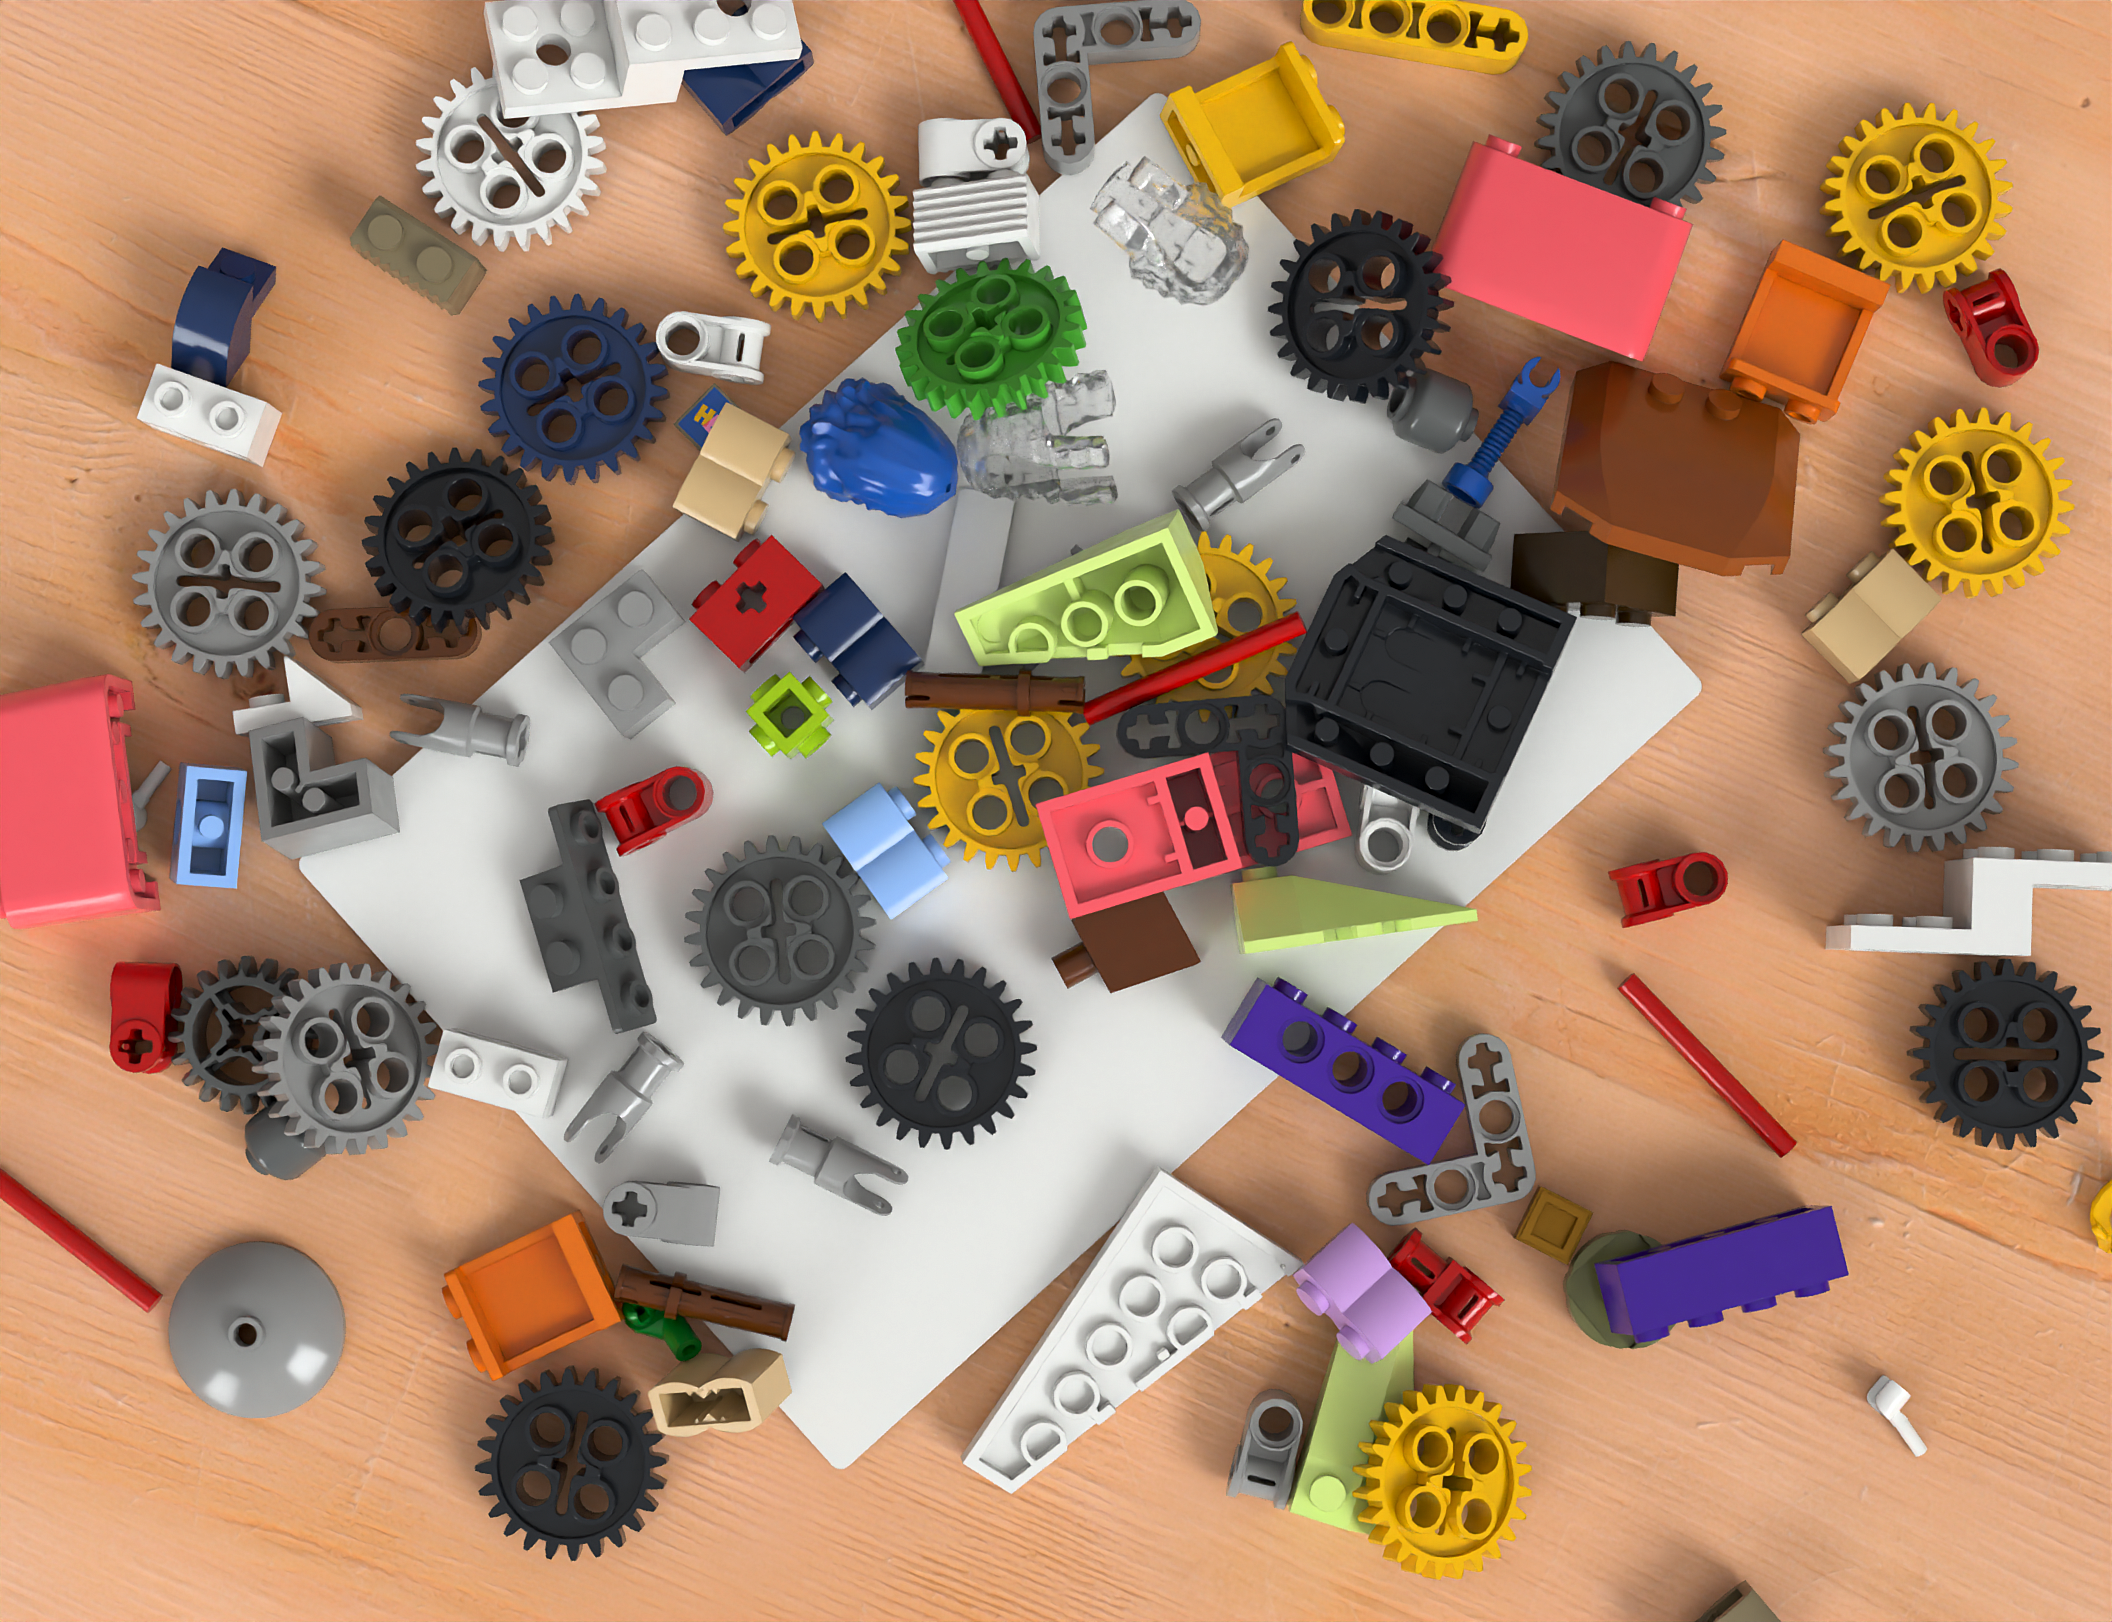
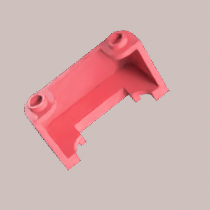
M1490 134L1485 145L1473 141L1431 248V251L1442 254L1444 258L1433 270V273H1441L1451 277L1452 282L1445 288L1616 353L1644 361L1693 226L1692 223L1683 220L1687 209L1657 197H1653L1650 207L1529 163L1518 158L1522 146Z
M105 674L0 695V919L7 918L10 926L14 929H29L161 910L158 883L156 881L146 882L143 870L137 867V865L148 864L146 852L139 851L130 786L124 737L132 736L131 727L129 724L120 722V717H123L124 711L136 710L133 685L130 680Z

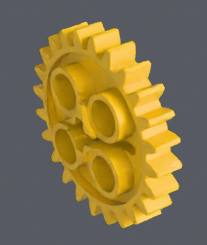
M1910 102L1904 103L1898 111L1897 120L1894 119L1887 108H1883L1875 115L1876 128L1865 119L1860 121L1854 128L1859 140L1846 135L1837 145L1846 157L1832 156L1826 164V167L1838 177L1825 179L1819 189L1826 194L1834 196V199L1825 203L1819 209V212L1826 216H1836L1837 222L1825 232L1826 237L1843 235L1846 243L1837 252L1838 258L1855 253L1859 257L1854 267L1855 270L1863 272L1871 266L1876 269L1874 278L1884 282L1890 275L1895 276L1897 293H1903L1910 286L1912 279H1916L1921 294H1925L1933 288L1935 275L1946 289L1956 282L1955 268L1964 276H1970L1977 270L1973 256L1986 261L1995 252L1986 239L1999 240L2006 234L2007 230L1995 222L1994 219L2006 217L2013 209L2007 203L1998 201L1999 196L2013 188L2012 182L1996 180L1995 174L2007 164L2006 159L1989 161L1986 153L1993 147L1996 141L1991 138L1977 144L1972 139L1979 125L1976 121L1969 124L1963 130L1957 128L1958 110L1953 109L1942 121L1936 120L1934 103H1929L1919 117L1915 116ZM1929 149L1938 153L1943 160V172L1934 173L1925 169L1920 160V151ZM1876 170L1886 175L1890 184L1888 194L1875 193L1869 188L1865 177L1867 171ZM1960 177L1963 180L1962 186L1935 193L1922 206L1919 202H1912L1875 220L1870 219L1868 216L1870 210L1893 205L1901 200L1909 191L1913 195H1918L1952 178ZM1943 203H1955L1962 209L1965 215L1963 227L1952 226L1946 222L1942 215ZM1897 223L1906 227L1911 234V247L1901 248L1894 245L1888 237V225Z
M818 131L812 132L809 147L801 148L794 134L789 135V152L781 154L771 143L766 145L771 162L765 166L759 161L750 158L748 163L755 176L753 180L750 181L738 177L734 179L736 188L744 195L743 199H727L725 202L727 210L739 216L738 220L723 223L725 234L740 238V240L726 247L729 258H746L735 270L738 278L742 280L756 275L757 278L750 288L752 296L757 298L770 290L772 292L769 302L771 310L776 312L786 301L791 302V313L794 320L801 318L806 306L813 307L818 323H823L826 308L830 306L835 307L842 320L847 319L846 302L853 299L862 309L867 310L869 306L865 292L871 288L884 296L888 293L885 283L881 278L882 274L886 273L900 277L902 273L901 267L892 259V255H907L910 252L909 244L897 238V235L912 231V222L910 219L895 216V214L909 207L908 198L901 195L890 196L900 185L899 177L897 174L880 178L879 176L885 167L884 158L880 155L866 164L864 162L866 155L865 143L860 141L848 153L844 151V140L840 133L836 134L830 147H823ZM842 179L853 185L852 195L842 203L833 204L822 197L825 186L833 180ZM782 195L793 197L798 205L796 211L789 218L777 220L767 214L768 205L774 198ZM866 210L868 212L867 217L864 219H850L839 222V220L853 215L856 211ZM815 216H821L824 224H827L825 226L826 235L822 238H815L812 231L809 230L811 228L810 219ZM797 232V234L781 240L780 243L773 245L768 243V239L772 235H786ZM858 234L869 240L868 251L858 259L844 258L838 253L840 242L849 235ZM796 250L809 252L814 259L812 267L802 275H791L783 270L784 259L789 253Z
M1982 407L1975 411L1969 424L1964 411L1958 409L1950 414V429L1938 416L1928 422L1931 438L1919 430L1908 436L1915 452L1905 448H1900L1894 452L1893 457L1903 467V470H1889L1883 475V479L1896 486V491L1879 497L1880 503L1892 506L1895 509V514L1882 520L1881 526L1898 527L1900 535L1889 543V548L1897 549L1907 546L1910 553L1905 558V561L1910 566L1918 563L1925 566L1921 578L1926 583L1931 582L1938 575L1942 576L1943 594L1952 593L1959 583L1963 582L1965 597L1971 599L1978 596L1983 583L1989 596L1994 597L2003 592V578L2015 590L2025 585L2022 569L2034 577L2042 574L2045 568L2038 555L2053 558L2060 554V549L2050 540V537H2062L2070 533L2071 529L2058 521L2057 517L2074 510L2075 505L2068 501L2059 500L2058 493L2072 486L2073 483L2072 480L2055 479L2053 472L2065 460L2063 457L2050 460L2045 459L2043 453L2051 442L2049 437L2034 444L2028 440L2033 426L2031 422L2025 423L2015 431L2010 430L2011 413L2006 411L1999 415L1993 424H1990L1988 410ZM1963 453H1968L1971 457L1970 472L1967 465L1962 461ZM1990 455L2002 457L2008 463L2010 476L2007 483L1997 482L1989 475L1987 462ZM1933 467H1941L1951 474L1953 489L1950 495L1938 493L1932 487L1930 473ZM1972 495L1976 499L1984 498L1986 508L1981 511L1978 508L1968 509L1966 498ZM2003 512L2013 513L2020 519L2022 534L2018 540L2007 538L2002 533L2000 517ZM1946 523L1955 524L1963 530L1966 544L1961 552L1950 550L1945 545L1942 539V531ZM1983 536L1990 545L1991 551L1989 554L1982 551L1981 542Z
M1201 532L1197 550L1204 564L1218 633L1230 639L1247 633L1234 629L1228 621L1227 612L1229 608L1238 602H1247L1257 608L1260 614V624L1257 628L1282 618L1284 613L1289 612L1297 605L1296 599L1278 598L1277 593L1288 582L1286 577L1269 581L1265 576L1273 562L1271 558L1261 561L1256 566L1250 562L1254 545L1249 543L1237 555L1231 552V535H1225L1219 548H1211L1207 532ZM1211 637L1162 657L1142 658V654L1116 655V657L1129 656L1131 660L1121 671L1120 675L1123 679L1138 674L1143 678L1222 644V642L1215 637ZM1284 642L1231 665L1229 678L1221 683H1211L1204 678H1200L1158 696L1155 704L1168 703L1169 701L1182 702L1252 696L1251 692L1254 689L1263 695L1271 696L1274 691L1266 679L1267 675L1285 678L1288 671L1277 661L1278 656H1294L1297 648L1288 642ZM1225 706L1224 709L1228 719L1231 720L1232 706ZM1198 710L1201 724L1207 723L1210 716L1209 711Z
M959 709L960 713L953 717L947 712L939 710L937 715L945 729L942 733L925 730L923 735L935 746L933 752L916 753L915 756L916 760L930 766L929 773L913 778L914 784L930 787L931 794L917 802L918 807L922 809L936 808L938 814L932 818L927 826L930 830L948 826L950 832L943 843L947 849L961 840L967 843L963 860L966 862L973 859L979 850L986 852L985 862L986 869L988 870L993 869L999 855L1007 857L1011 872L1017 871L1020 855L1025 854L1029 856L1036 868L1041 867L1040 850L1045 847L1048 848L1038 811L1029 800L1030 789L1036 782L1050 779L1060 785L1063 795L1090 788L1088 780L1104 775V768L1088 765L1087 762L1088 758L1100 751V745H1082L1080 740L1090 729L1089 724L1085 722L1072 727L1068 721L1073 713L1031 712L1030 717H1018L1017 711ZM1023 724L1037 725L1045 734L1044 746L1034 755L1026 756L1020 754L1011 744L1013 732ZM993 726H997L1001 730L1013 768L1020 769L1024 767L1026 771V776L1018 779L1020 793L1029 817V824L1025 827L1018 824L1006 786L1004 784L994 785L992 777L999 775L1001 771L989 734V730ZM975 741L987 748L989 760L983 770L970 774L958 768L955 757L961 745ZM987 797L998 798L1007 807L1006 820L1000 827L992 830L983 829L978 826L974 821L973 815L977 803Z
M1423 1384L1422 1393L1421 1391L1405 1390L1403 1391L1404 1405L1391 1402L1384 1404L1385 1412L1389 1419L1388 1423L1376 1420L1369 1422V1426L1377 1436L1375 1443L1359 1442L1358 1447L1369 1456L1368 1464L1353 1466V1472L1366 1477V1485L1354 1490L1352 1496L1368 1500L1369 1506L1357 1518L1360 1522L1376 1524L1368 1537V1541L1374 1544L1386 1545L1383 1558L1388 1561L1401 1562V1570L1414 1574L1421 1573L1423 1577L1441 1580L1442 1575L1454 1579H1462L1464 1569L1474 1572L1483 1571L1482 1556L1499 1560L1501 1553L1496 1541L1502 1539L1514 1542L1516 1539L1514 1532L1508 1526L1510 1519H1526L1527 1515L1516 1506L1517 1498L1532 1495V1490L1519 1485V1477L1532 1471V1465L1517 1463L1516 1456L1527 1447L1526 1441L1508 1438L1517 1425L1516 1421L1499 1418L1502 1405L1496 1402L1484 1401V1392L1464 1390V1386L1445 1384L1444 1387L1442 1385ZM1423 1437L1424 1451L1419 1459L1417 1447L1419 1440ZM1473 1445L1475 1449V1456L1473 1462L1470 1465L1468 1454L1471 1446ZM1416 1497L1417 1510L1413 1518H1411L1410 1506L1412 1500ZM1467 1505L1468 1515L1466 1521L1462 1524V1510Z

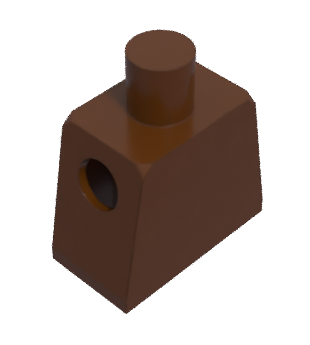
M1164 891L1073 918L1071 922L1082 942L1051 958L1067 989L1099 973L1109 993L1194 966L1201 962Z

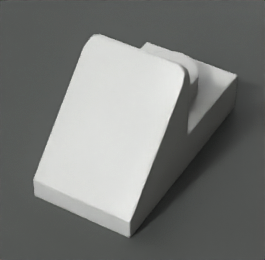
M284 656L290 702H285L284 694L263 695L248 699L250 708L232 711L236 734L249 738V730L300 717L306 718L317 727L363 720L362 708L305 665L288 656Z

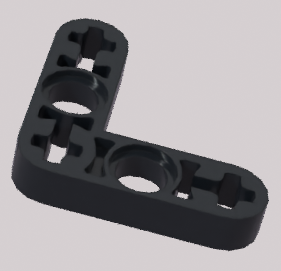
M1266 695L1146 704L1130 708L1121 716L1116 729L1118 744L1125 753L1134 758L1148 759L1204 754L1207 752L1236 751L1243 842L1247 854L1253 861L1264 866L1273 867L1285 864L1293 858L1299 844L1292 752L1287 750L1286 708L1279 700ZM1255 705H1264L1267 715H1276L1277 726L1267 730L1266 739H1258L1256 729L1250 728L1235 730L1239 739L1238 743L1227 742L1230 723L1224 709L1225 706L1236 707L1234 719L1253 716L1255 714ZM1196 710H1207L1213 713L1218 720V734L1208 744H1197L1186 733V720ZM1166 711L1178 712L1175 732L1180 748L1168 747L1170 735L1151 738L1149 749H1140L1137 739H1128L1126 734L1127 728L1136 725L1138 715H1147V721L1150 725L1169 724L1165 715ZM1264 763L1277 767L1283 778L1282 788L1279 793L1271 798L1257 796L1252 791L1249 783L1253 769ZM1285 802L1286 816L1274 814V826L1276 832L1286 833L1287 844L1278 846L1277 856L1268 857L1266 848L1256 847L1255 836L1265 833V815L1252 818L1251 805L1268 808Z

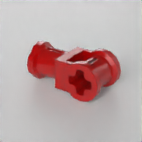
M1415 1227L1395 1246L1388 1255L1387 1260L1419 1292L1432 1311L1430 1314L1467 1345L1472 1340L1471 1330L1493 1305L1500 1307L1505 1299L1466 1266H1460L1451 1257H1448L1445 1261L1421 1240L1422 1232ZM1416 1258L1430 1270L1431 1274L1429 1276L1425 1275L1411 1262V1259Z

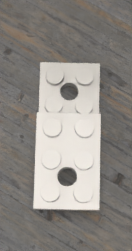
M504 0L485 2L483 14L504 119L676 102L685 70L799 59L802 43L792 0H742L746 4L748 12L741 16L725 14L719 8L718 0ZM544 45H556L566 52L569 59L561 65H548L540 60L536 51Z
M1978 847V849H1963V859L1944 862L1943 917H1903L1902 927L1893 926V915H1844V925L1826 926V950L1978 956H2031L2033 888L2112 891V852L2080 854V862L2074 861V850L2037 849V851H2022L2021 859H2014L2015 848Z

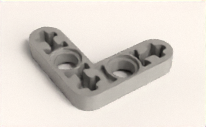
M1137 0L1063 6L1048 9L1038 17L1034 24L1033 36L1042 148L1045 162L1052 170L1066 175L1077 174L1089 167L1094 158L1095 136L1088 65L1172 59L1188 55L1196 48L1199 42L1201 27L1199 12L1192 3L1186 0ZM1150 19V41L1143 42L1142 20ZM1168 19H1179L1180 26L1184 27L1181 37H1170V32L1166 29ZM1111 21H1124L1130 25L1134 34L1126 43L1114 45L1106 42L1101 36L1102 28ZM1054 28H1064L1065 34L1068 36L1066 40L1067 61L1056 62L1055 43L1053 38H1051ZM1062 78L1071 79L1076 82L1081 90L1079 96L1074 101L1066 104L1058 103L1048 95L1050 85ZM1072 120L1074 141L1076 144H1079L1076 145L1074 155H1064L1063 148L1059 146L1062 143L1061 121Z
M1474 1034L1467 1037L1459 1045L1456 1052V1068L1464 1104H1466L1465 1109L1475 1153L1431 1162L1429 1165L1422 1164L1388 1171L1378 1175L1368 1187L1366 1203L1370 1212L1380 1222L1390 1226L1405 1225L1514 1202L1524 1198L1532 1190L1536 1180L1535 1165L1511 1054L1507 1045L1500 1038L1491 1034ZM1484 1043L1487 1051L1498 1053L1499 1062L1490 1065L1492 1083H1498L1505 1079L1507 1088L1505 1092L1486 1091L1474 1098L1472 1086H1484L1480 1069L1469 1068L1468 1057L1476 1055L1477 1044ZM1492 1100L1505 1102L1512 1113L1509 1127L1499 1134L1486 1132L1479 1121L1481 1108ZM1517 1137L1519 1148H1507L1511 1165L1523 1168V1176L1515 1179V1189L1507 1191L1503 1183L1494 1182L1492 1179V1173L1501 1170L1499 1152L1494 1150L1486 1155L1484 1144H1503ZM1446 1170L1461 1172L1467 1182V1190L1464 1197L1455 1203L1442 1202L1434 1191L1436 1178L1441 1172ZM1424 1174L1423 1191L1431 1205L1430 1209L1420 1211L1421 1200L1418 1198L1402 1202L1400 1206L1401 1213L1392 1215L1387 1206H1378L1377 1197L1386 1194V1184L1395 1182L1397 1189L1400 1191L1418 1189L1413 1177Z

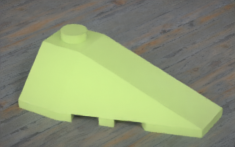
M1179 509L1125 530L970 603L954 613L979 666L1047 663L1050 659L1087 657L1088 660H1105L1109 656L1142 654V658L1162 657L1218 634L1204 564Z
M1273 866L1241 871L1243 882L1230 885L1240 954L1478 921L1477 910L1473 908L1293 875L1278 877L1277 867Z
M1413 1330L1383 1359L1373 1364L1365 1358L1362 1360L1353 1358L1336 1339L1294 1473L1287 1506L1291 1513L1348 1531L1370 1534L1375 1528L1376 1524L1358 1521L1357 1516L1369 1506L1368 1500L1353 1497L1352 1492L1366 1485V1477L1356 1474L1352 1469L1353 1466L1359 1464H1368L1369 1456L1358 1447L1359 1442L1375 1443L1377 1436L1369 1426V1422L1376 1420L1388 1423L1389 1419L1385 1412L1384 1404L1391 1402L1404 1405L1403 1391H1414Z

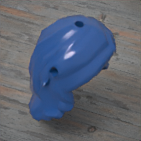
M863 377L857 381L847 378L840 383L837 392L825 390L822 404H814L809 408L810 419L801 425L799 431L802 439L800 450L807 453L806 463L810 473L814 476L813 484L816 490L825 492L830 499L840 502L852 500L857 505L865 504L867 510H880L887 515L906 518L926 515L956 495L959 478L957 467L959 462L954 444L924 411L908 402L904 395H899L890 384L883 382L875 384Z

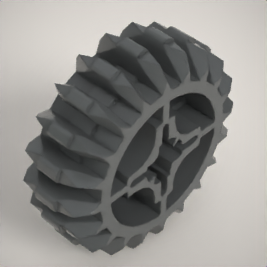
M242 956L238 972L231 960L224 959L217 963L219 980L208 970L200 971L197 974V979L204 990L203 993L192 987L183 988L181 996L192 1006L190 1010L174 1008L172 1010L171 1017L176 1021L185 1022L184 1031L169 1032L167 1038L169 1042L173 1043L184 1042L185 1052L176 1053L172 1056L171 1061L173 1065L188 1063L192 1065L193 1069L182 1078L185 1086H192L204 1080L205 1083L199 1093L201 1101L210 1102L221 1091L219 1100L221 1111H232L240 1098L243 1113L249 1115L257 1113L260 1098L263 1105L268 1108L275 1100V1095L258 1096L257 1091L262 1086L270 1082L269 1078L256 1084L244 1083L229 1077L220 1068L228 1062L236 1061L240 1057L247 1058L253 1065L267 1061V1053L258 1049L255 1050L252 1045L234 1047L240 1043L239 1039L245 1034L242 1024L254 1025L259 1022L261 1017L279 1016L280 1013L274 1005L253 1013L242 1002L236 1003L229 993L244 986H254L269 992L273 996L286 995L292 997L288 982L298 979L299 972L294 968H288L277 979V960L272 958L265 959L258 971L254 956ZM216 1006L218 1010L215 1015L222 1025V1034L220 1040L210 1049V1053L206 1032L210 1015ZM260 1025L258 1027L259 1030L253 1035V1040L258 1041L269 1039L271 1032ZM310 1027L305 1035V1047L314 1056L318 1048L312 1047L313 1039L319 1038L315 1030Z

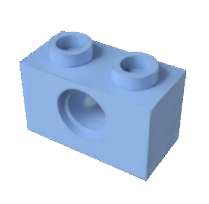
M180 762L169 878L174 883L237 889L247 781L246 770L240 767Z

